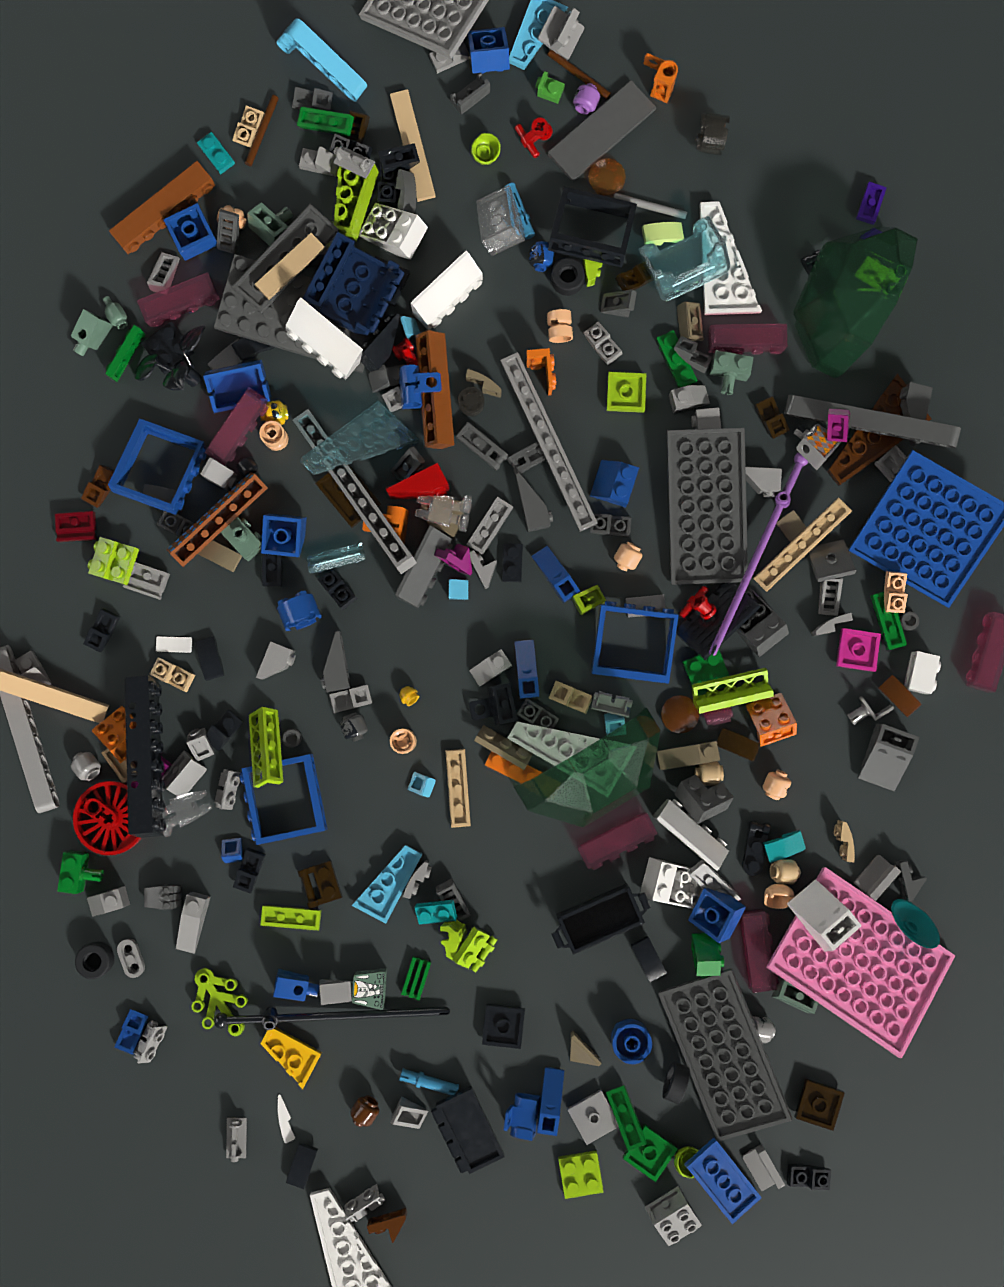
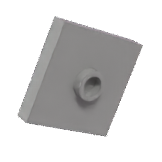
M602 1089L567 1108L586 1145L619 1127Z

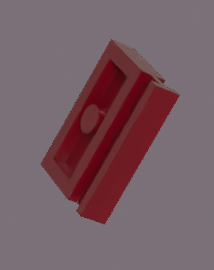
M95 512L55 514L56 541L97 540L95 535Z

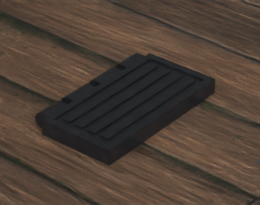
M722 583L715 590L719 594L718 596L712 593L707 597L708 602L714 604L717 609L711 618L705 620L700 616L698 610H694L688 616L691 620L690 622L684 619L677 626L678 637L704 660L716 650V646H714L711 654H709L713 641L738 589V586L734 583ZM744 593L721 645L760 608V605L746 593Z
M472 1086L437 1102L436 1107L430 1111L436 1124H439L438 1128L444 1140L448 1141L446 1144L452 1157L456 1158L455 1163L460 1173L468 1171L471 1174L505 1157Z

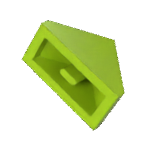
M598 585L572 597V601L580 615L606 601Z

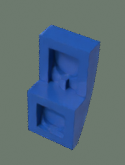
M130 1009L114 1048L133 1055L149 1016Z

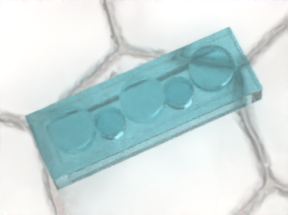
M362 543L307 557L310 574L366 560Z

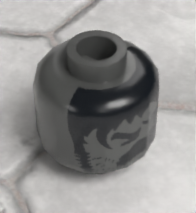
M357 712L342 717L343 720L340 722V727L344 738L352 739L353 742L363 739V734L368 731L363 715H357Z

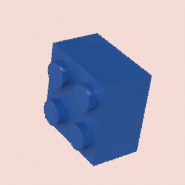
M505 27L468 32L472 73L483 74L490 71L501 72L510 69L509 47Z
M198 203L163 219L179 253L185 261L217 246V240Z

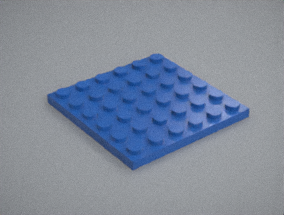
M911 450L848 550L885 572L907 573L906 584L949 608L1003 529L1004 502Z

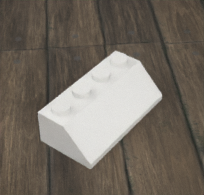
M467 251L459 256L411 302L413 315L428 330L432 327L436 328L445 315H450L454 311L456 304L465 301L469 296L468 293L472 289L476 290L482 284V272Z
M666 799L653 817L709 866L718 871L729 852L725 848L727 844L719 837L717 839L710 835L712 831L704 824L702 826L698 825L689 813L683 812L681 810L683 806L678 801Z

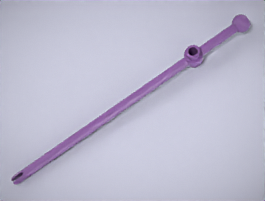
M799 452L794 456L795 465L783 491L776 495V507L709 650V654H711L714 646H716L713 656L718 652L782 510L790 504V492L801 468L808 464V461Z

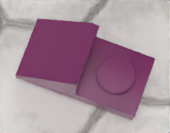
M829 408L827 441L847 442L850 422L849 410Z
M456 544L453 551L447 548L445 551L437 548L434 556L458 572L471 576L470 550L467 546Z

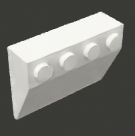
M300 297L286 324V334L293 341L298 340L303 344L302 348L306 352L315 354L317 360L322 365H328L332 368V373L340 379L342 377L346 380L360 364L363 349Z

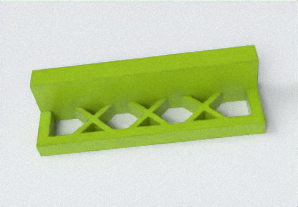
M766 668L692 684L693 703L699 714L774 697L773 689L768 684V670ZM762 675V682H752L756 676ZM738 680L745 681L740 687L734 686ZM721 684L727 685L723 691L718 692L715 690ZM699 689H708L705 695L698 696Z
M261 707L249 715L253 787L256 788L266 783L278 785L283 783L278 710Z

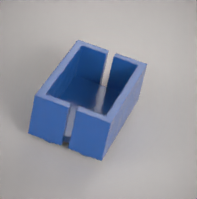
M262 359L209 370L203 375L208 393L211 392L209 398L214 413L265 403L271 400L272 396L268 381L265 380L266 373Z

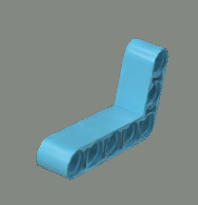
M295 18L276 41L280 49L287 54H290L295 48L298 49L352 101H357L367 88L366 82L300 19Z

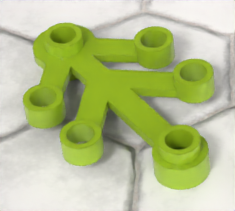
M202 968L196 973L195 983L199 987L196 1000L191 1006L192 1010L197 1013L201 1012L205 1007L203 1000L206 989L210 994L207 1014L202 1021V1026L205 1029H210L214 1026L216 1007L227 1016H233L224 1001L235 1003L240 1008L247 1004L248 998L246 995L220 992L214 986H225L226 990L233 991L238 985L235 978L226 979L214 976V973L208 968ZM202 975L207 977V982L201 980ZM229 981L234 983L233 988L228 986ZM243 998L245 1003L240 1004L238 999ZM195 1003H200L201 1009H197ZM207 1019L212 1022L210 1026L205 1023ZM228 1024V1032L232 1036H238L244 1031L245 1024ZM232 1026H238L239 1030L233 1031Z

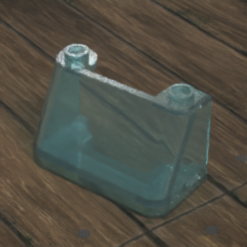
M709 216L698 220L693 225L694 235L659 251L655 244H647L639 248L640 256L661 300L669 301L729 271L730 260L726 243Z

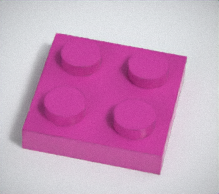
M842 628L836 666L876 672L881 634Z

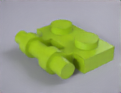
M473 927L452 960L458 965L468 969L470 967L472 971L477 972L485 964L484 960L489 952L494 950V945L498 939L492 935L490 937L485 931Z

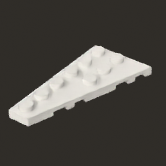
M700 202L704 315L761 313V307L758 305L755 297L756 294L749 282V276L734 244V238L727 226V220L720 202Z
M516 722L507 737L509 740L607 797L636 748L633 745L522 722Z
M331 1188L311 1192L310 1198L332 1287H392L349 1219L346 1220L345 1211Z

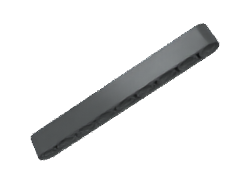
M788 395L784 415L825 424H828L829 408L849 410V428L948 448L957 447L961 432L960 427L795 395Z

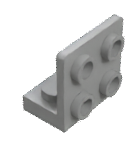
M679 1186L645 1206L653 1225L668 1246L677 1243L680 1239L695 1232L702 1226Z

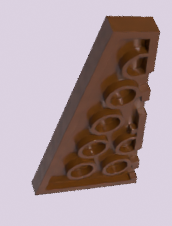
M899 374L895 375L871 410L903 416L900 406L902 399L899 396L901 389L906 384ZM927 413L926 420L930 421L932 418ZM856 430L827 472L836 484L840 486L903 439Z

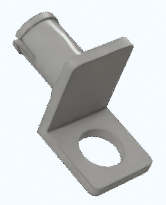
M860 696L859 699L862 702V706L847 714V716L854 725L868 715L876 721L892 711L894 707L889 705L874 714L864 698Z

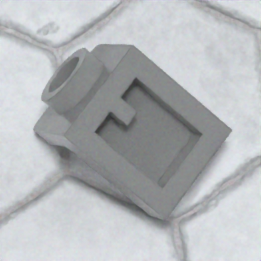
M205 728L194 729L187 735L186 743L196 762L214 755L215 752L206 736L207 731Z

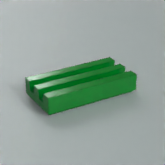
M413 956L401 995L413 997L420 1001L431 961ZM415 962H419L411 990L406 991ZM426 964L418 994H416L414 991L422 965Z

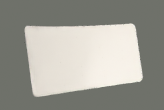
M157 636L156 651L191 653L192 638Z

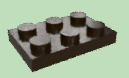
M350 467L374 503L379 507L381 503ZM327 473L315 483L351 528L362 521V518L330 473Z

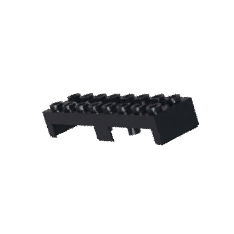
M149 675L125 678L128 834L139 838L164 836L163 831L166 830V821L163 819V811H165L166 805L165 800L162 799V792L165 791V783L162 780L164 762L161 761V753L164 751V746L160 736L163 733V725L160 722V715H162L163 710L162 704L159 703L162 688ZM131 702L136 703L135 709L129 708ZM135 712L136 717L131 719L130 714ZM135 721L137 723L136 728L131 729L129 725L131 722ZM132 761H137L136 768L131 767ZM138 782V786L132 788L131 783Z

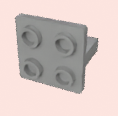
M554 6L537 39L568 60L584 31V26L577 20L580 12L573 8L566 14Z

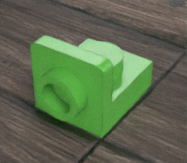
M544 71L543 76H539L536 83V88L538 89L537 96L558 104L564 91L565 83L549 78L548 72Z

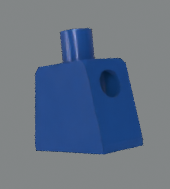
M278 969L273 997L305 1001L306 995L317 997L320 985L309 983V976Z

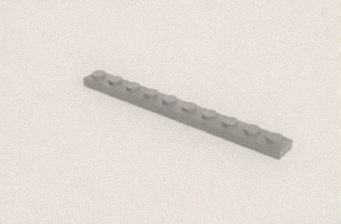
M518 352L501 359V364L579 531L581 532L596 525L597 520Z

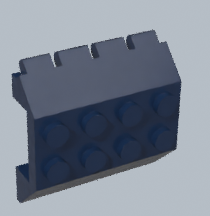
M337 232L304 294L303 300L322 316L353 333L368 335L369 332H375L380 322L377 317L382 318L388 307V303L385 301H391L397 289L394 284L399 285L405 273L399 267L400 265L389 260L388 264H385L355 248L354 240Z

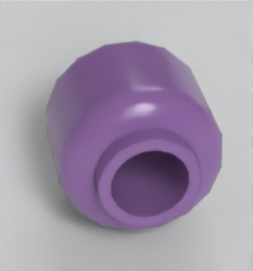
M590 83L578 87L573 99L576 111L585 115L594 112L600 99L597 87Z

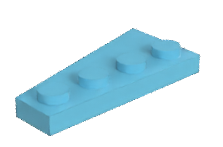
M530 0L510 53L509 63L525 70L543 44L537 38L552 8L556 6L563 12H566L568 7L554 0Z
M405 845L352 906L386 924L423 853Z

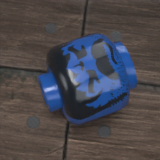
M539 241L530 248L529 264L538 272H545L546 269L551 268L553 265L554 252L548 251V242Z

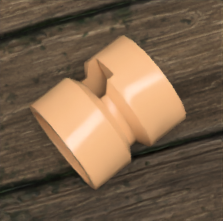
M558 309L547 313V324L550 326L548 329L550 342L563 343L573 339L572 327L569 326L572 323L570 310Z
M268 421L261 426L260 438L269 449L279 451L286 447L289 438L280 423Z
M398 729L390 737L392 749L400 754L411 752L417 743L415 734L409 729Z

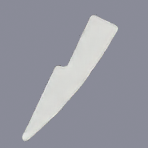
M279 1094V1125L284 1143H288L294 1140L295 1136L288 1122L291 1117Z

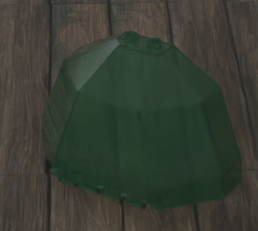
M876 227L828 241L823 245L793 310L796 319L795 327L813 368L833 378H837L872 345L896 306L913 268L918 238L896 227Z
M647 707L643 708L633 719L540 775L515 785L514 788L528 811L579 827H585L650 788L661 730Z

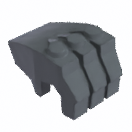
M163 884L144 888V907L174 909L181 906L182 885Z

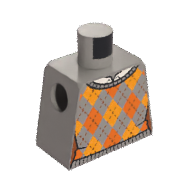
M800 424L794 432L801 439L796 449L818 470L841 442L827 441L828 430L819 424H816L810 431Z

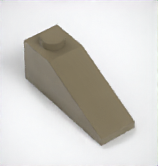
M717 741L657 751L660 770L720 760Z

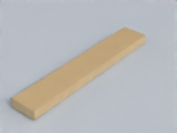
M408 89L391 93L390 97L402 144L404 146L415 143L420 163L409 169L411 173H414L417 201L435 198V191Z
M838 497L753 579L767 592L848 516L852 510Z
M0 669V691L97 723L105 720L109 708L108 704Z

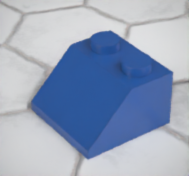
M601 460L590 497L626 508L639 467L618 461Z
M270 513L263 515L261 553L300 557L306 534L307 517Z
M704 888L688 921L716 942L721 943L730 939L746 906L731 895Z

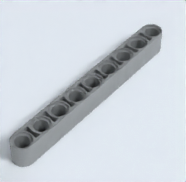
M9 645L0 647V669L20 675L11 647ZM0 691L1 701L34 807L38 813L58 808L60 805L29 702L27 699Z

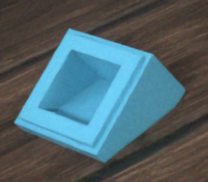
M401 316L400 319L406 337L409 340L416 338L420 331L415 318Z
M449 579V599L468 600V580Z
M612 713L604 714L607 737L626 735L624 716Z
M414 772L407 790L421 796L430 797L436 780Z

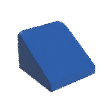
M241 838L222 840L221 858L224 863L243 861Z

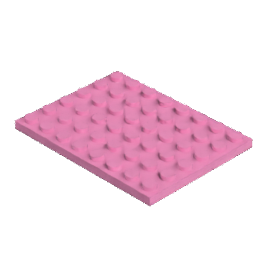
M824 867L816 880L845 905L862 926L834 951L824 952L795 915L766 967L898 1058H902L955 955L941 945L930 949L910 940L896 924L891 911Z

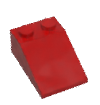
M438 463L386 489L390 499L442 498L450 490Z

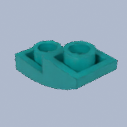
M801 830L781 835L782 838L764 842L770 863L787 858L806 849Z

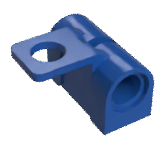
M404 365L399 369L402 409L421 408V393L440 392L442 389L441 376L438 372L419 373V366ZM429 377L435 378L437 385L432 388L428 387L426 379Z
M516 1093L514 1104L510 1105L506 1110L504 1131H507L511 1126V1136L532 1141L536 1134L540 1096Z

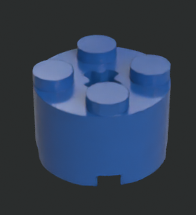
M301 591L295 594L296 597L291 599L284 598L277 602L279 605L277 610L286 631H291V627H295L296 630L305 628L315 623L316 617L319 619L322 617L313 594Z
M625 1019L615 1024L611 1032V1044L614 1053L627 1064L641 1063L650 1054L652 1049V1039L647 1028L642 1022L635 1019ZM630 1038H633V1039H634V1040L632 1041V1044H629V1043H628V1041L630 1040Z

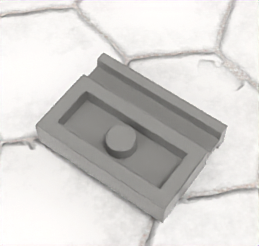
M895 445L874 465L892 482L907 457Z
M135 562L128 585H123V587L161 600L170 574Z

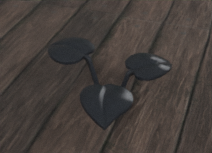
M195 327L182 337L179 349L182 351L187 363L181 362L171 369L156 362L158 355L152 353L144 357L139 363L135 379L138 381L145 380L152 374L155 366H159L169 371L163 380L165 388L169 390H184V381L191 387H195L200 382L201 375L194 370L195 365L191 363L187 352L192 351L196 347L206 327Z

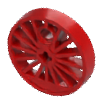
M106 781L95 784L80 796L73 812L75 833L80 842L95 853L101 855L120 854L134 847L142 839L130 834L126 836L123 832L124 830L128 833V826L125 825L128 824V819H124L128 817V813L122 814L128 810V806L122 809L128 801L127 793L120 803L119 799L122 788L127 790V784ZM110 785L117 786L113 801ZM103 786L105 787L106 801L99 791V788ZM94 793L96 798L90 799L89 796ZM94 801L99 805L98 811H94L92 808ZM81 813L87 814L93 819L81 821ZM112 814L113 816L111 818L113 821L110 822V817L108 815ZM98 822V824L84 832L82 824ZM101 827L92 841H90L86 835ZM105 832L102 846L100 848L95 844L100 839L102 834ZM117 833L122 840L120 845L118 844ZM110 834L112 837L113 850H107Z

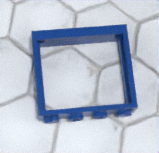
M139 418L108 486L113 493L177 515L178 510H181L184 506L186 493H189L192 488L191 482L194 476L196 477L199 473L201 460L206 458L207 450L204 441ZM148 434L195 451L171 504L123 487Z
M605 601V604H600L592 674L669 684L679 616L677 613H674V609L663 608L662 611H656L655 607L643 606V609L636 608L635 604L624 603V606H616L617 602ZM606 611L670 619L662 673L599 665Z
M313 754L282 760V766L304 761L316 826L267 837L262 836L250 774L252 766L241 768L240 780L242 784H245L246 789L244 800L249 805L247 816L249 822H252L253 825L251 836L252 840L256 841V845L328 829Z

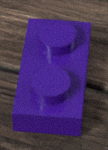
M868 182L856 216L857 220L874 225L887 187Z

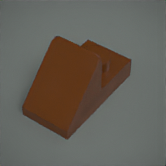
M407 1208L370 1218L367 1223L368 1233L375 1232V1234H380L388 1229L391 1241L394 1243L406 1220Z

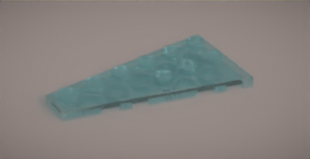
M377 401L302 456L300 462L313 475L332 470L342 464H351L355 460H365L384 454L391 449H400L408 444H417L419 439L382 403Z

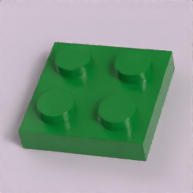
M719 649L715 656H713V652L706 660L696 656L682 662L691 687L692 684L729 676ZM721 684L715 690L723 688L727 685ZM699 689L698 696L704 695L708 689Z
M644 1124L642 1131L647 1144L630 1151L626 1150L622 1157L656 1182L678 1148Z

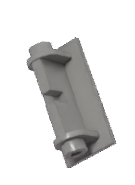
M343 146L336 147L334 150L336 155L334 164L365 179L375 164V161Z
M599 691V693L595 692L593 695L591 709L629 717L633 700L617 695L615 699H612V694Z
M224 769L221 772L218 785L224 787V790L217 789L214 801L216 803L215 807L225 810L233 809L241 772Z
M153 1020L147 1024L142 1035L147 1041L140 1039L134 1051V1058L138 1059L137 1063L151 1062L155 1057L159 1043L164 1038L167 1026H158V1022Z
M227 1118L226 1158H230L231 1162H237L239 1158H246L247 1118Z
M377 1184L344 1205L346 1220L349 1219L350 1222H357L368 1214V1211L365 1209L366 1207L373 1211L383 1204L385 1197L382 1193L379 1194Z

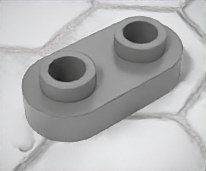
M130 938L121 941L117 947V953L124 973L130 978H136L145 970V963L139 946L135 940ZM127 945L131 946V952L127 951ZM134 963L138 965V970L133 968Z

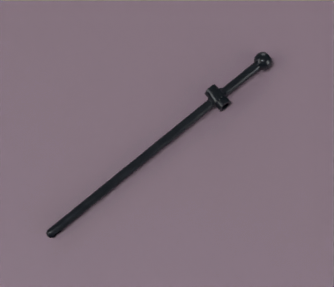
M269 1007L263 1015L227 1016L221 1012L215 1016L214 1024L217 1028L222 1029L227 1024L263 1023L265 1029L272 1030L278 1022L439 1016L450 1014V1009L448 1007L278 1014L276 1008Z

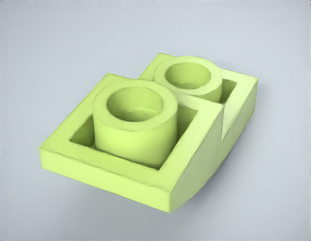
M660 222L642 226L644 244L661 246L664 242L682 243L684 240L681 222Z

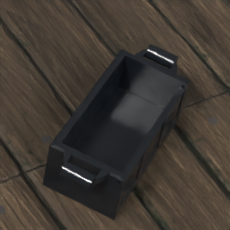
M625 883L557 913L556 916L560 926L551 935L557 949L561 947L570 948L574 955L644 924L645 921L642 915L651 906L645 892L641 894L632 893L629 885ZM638 896L644 909L643 911L639 910L634 897ZM560 930L563 931L568 942L566 945H564L559 934Z

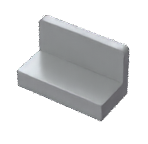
M183 751L162 776L165 789L180 798H184L206 772V767L196 762L188 752Z
M876 855L857 877L854 884L867 896L876 901L901 871L896 866L887 862L881 855Z
M762 1144L742 1155L761 1191L776 1184L778 1189L785 1186Z

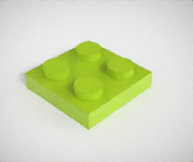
M608 372L606 411L644 413L646 373Z
M597 1150L558 1157L565 1199L604 1193Z

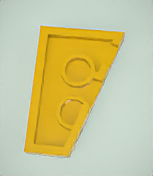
M277 1027L267 1030L261 1042L266 1051L286 1069V1072L303 1089L322 1052Z

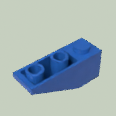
M548 546L531 556L563 604L580 592L571 576Z
M534 640L514 641L520 699L539 697Z
M545 1067L537 1121V1133L557 1136L564 1081L563 1069Z

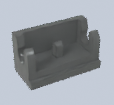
M479 73L477 78L460 92L451 94L450 102L462 115L490 93V82L488 79L483 80L482 73Z

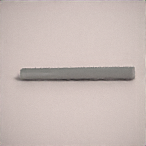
M618 193L614 195L616 199L637 203V207L686 219V211Z

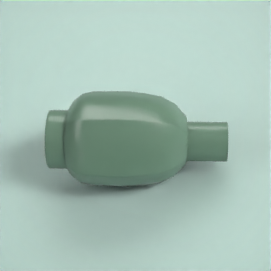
M109 296L104 297L103 301L106 305L105 315L108 321L118 329H124L128 325L125 311L119 303L112 302Z

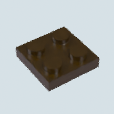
M805 1079L794 1117L798 1120L834 1131L845 1092Z

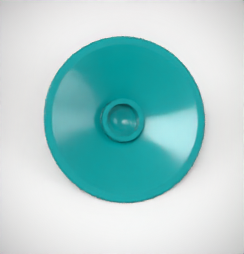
M897 899L892 903L891 911L893 918L900 930L910 940L930 949L936 948L939 945L940 935L938 929L923 910L904 899Z

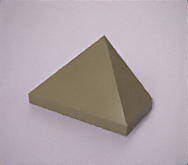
M572 1031L570 1033V1061L600 1066L602 1064L601 1059Z

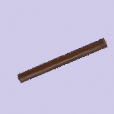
M553 50L548 52L547 56L585 84L595 85L600 95L605 99L609 98L611 92Z
M272 95L246 158L245 164L251 167L279 99L276 95Z

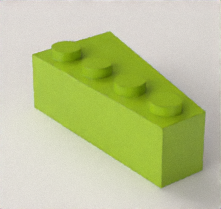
M375 164L366 179L340 166L337 171L338 186L336 187L337 200L335 204L334 225L339 229V233L357 242L379 174Z

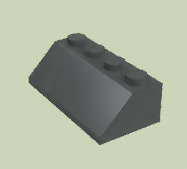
M429 526L414 556L417 564L407 570L395 593L398 599L416 608H419L420 605L424 606L428 598L426 593L429 588H433L437 580L434 577L437 571L441 572L445 564L434 554L437 548L444 551L446 548L452 550L454 546L451 544L452 538Z

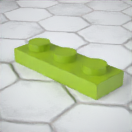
M263 905L260 926L319 931L321 910Z

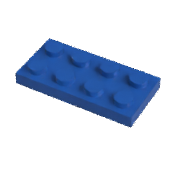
M714 1137L684 1163L732 1224L762 1198Z

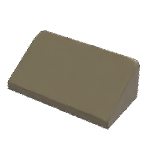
M685 301L677 306L680 337L683 336L691 341L704 340L700 303Z
M794 510L776 523L790 543L806 528Z

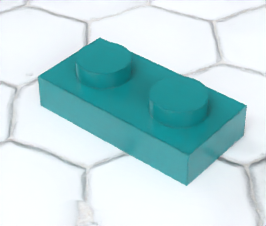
M212 132L197 142L199 148L220 175L235 164L234 160Z
M453 900L417 903L415 905L419 924L456 921L457 919Z

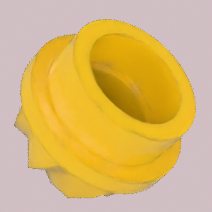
M409 686L402 688L399 694L401 702L407 706L413 705L419 699L418 691Z

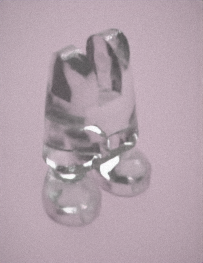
M466 495L461 502H454L455 498L452 496H418L417 503L429 505V510L416 509L415 516L447 527L454 523L458 525L460 531L466 532L469 515L465 514H470L472 496ZM452 511H458L465 514L455 515L452 514Z
M206 790L195 791L169 799L170 804L166 805L163 817L174 812L176 815L165 819L166 830L163 831L165 837L172 834V829L175 825L179 824L180 827H183L213 808L211 802L203 804L201 807L197 805L196 800L207 796Z

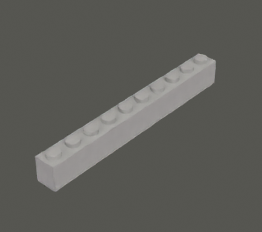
M309 409L294 418L293 421L400 574L417 564Z

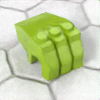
M583 259L582 265L585 270V283L587 287L595 285L596 277H600L601 273L599 268L602 267L603 263Z
M457 919L456 921L444 922L440 926L441 931L448 932L449 939H443L441 944L445 947L446 957L451 960L463 944L467 934L466 924L459 922Z

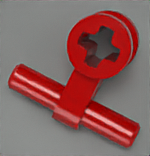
M541 117L533 121L532 130L528 133L525 132L521 124L515 126V130L521 138V143L524 148L529 150L533 158H537L540 154L533 143L538 139L547 140L553 133L551 125Z
M407 337L403 338V341L398 345H393L392 352L399 362L404 360L407 365L418 366V360L414 354L415 349Z
M702 586L694 596L692 595L688 599L687 605L680 611L679 615L685 618L694 609L700 612V616L703 619L711 618L717 609L714 604L708 602V598L705 596L709 589L706 586Z

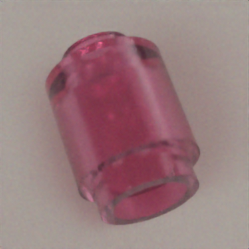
M731 707L703 713L706 724L712 726L730 722V717H733Z

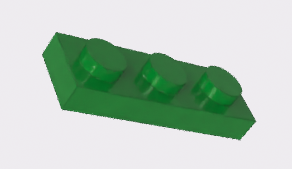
M301 107L297 126L304 129L350 136L354 117L349 114Z
M133 325L132 329L127 331L125 341L117 348L115 358L106 367L105 374L115 382H118L145 336V333L139 327Z
M674 330L657 337L656 342L678 388L697 383L698 380L691 365L685 362L674 350L678 342Z
M884 592L871 595L886 651L906 646L907 643L898 613L885 611Z
M623 1085L607 1091L608 1100L627 1150L630 1151L646 1145L647 1141L626 1086Z

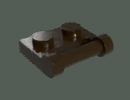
M331 860L297 871L299 877L302 878L309 901L307 903L309 909L343 897ZM313 872L321 895L319 899L315 897L308 875Z

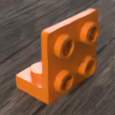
M550 348L527 350L526 367L531 368V370H539L545 366L548 396L552 395V390H555L556 374L552 373L555 365L554 354H550Z
M782 693L746 704V709L757 730V741L761 744L760 747L797 734V722Z
M121 706L92 729L95 736L108 748L120 764L127 759L125 708ZM135 721L131 722L130 728H136L137 723Z

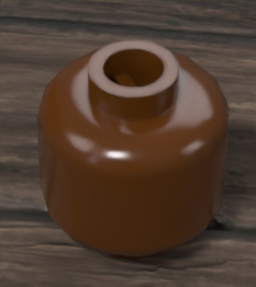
M369 1095L357 1099L350 1111V1115L353 1118L352 1121L356 1126L372 1125L380 1110L377 1100Z

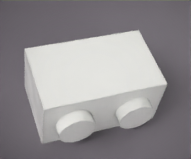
M920 651L911 652L904 686L909 691L932 694L937 686L935 678L936 673L939 672L941 667L940 656Z

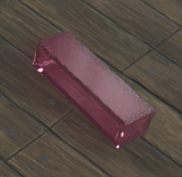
M207 272L139 299L137 302L145 322L150 327H157L169 319H178L184 313L195 312L204 305H213L220 298L212 278Z
M787 324L711 325L708 329V353H715L717 350L740 355L744 354V352H751L754 355L762 354L763 352L781 354L788 346Z
M248 387L208 445L205 453L224 466L227 461L232 462L237 454L235 452L238 446L242 447L246 442L247 437L245 435L247 432H252L257 426L258 422H256L258 416L263 417L269 407L266 406L268 400Z
M997 612L988 613L983 619V631L978 636V648L971 660L973 665L966 676V681H968L966 686L987 693L996 692L1004 665V614Z
M643 812L578 845L577 848L587 868L595 870L603 866L602 862L608 859L613 861L619 858V853L625 850L631 852L638 848L637 844L643 841L645 844L651 842L658 833L648 814Z
M763 909L746 910L740 918L749 988L753 993L777 990L776 984L779 983L778 975L766 967L774 952H771L770 947L773 944L771 933H768L767 926L770 925L769 914L765 913Z

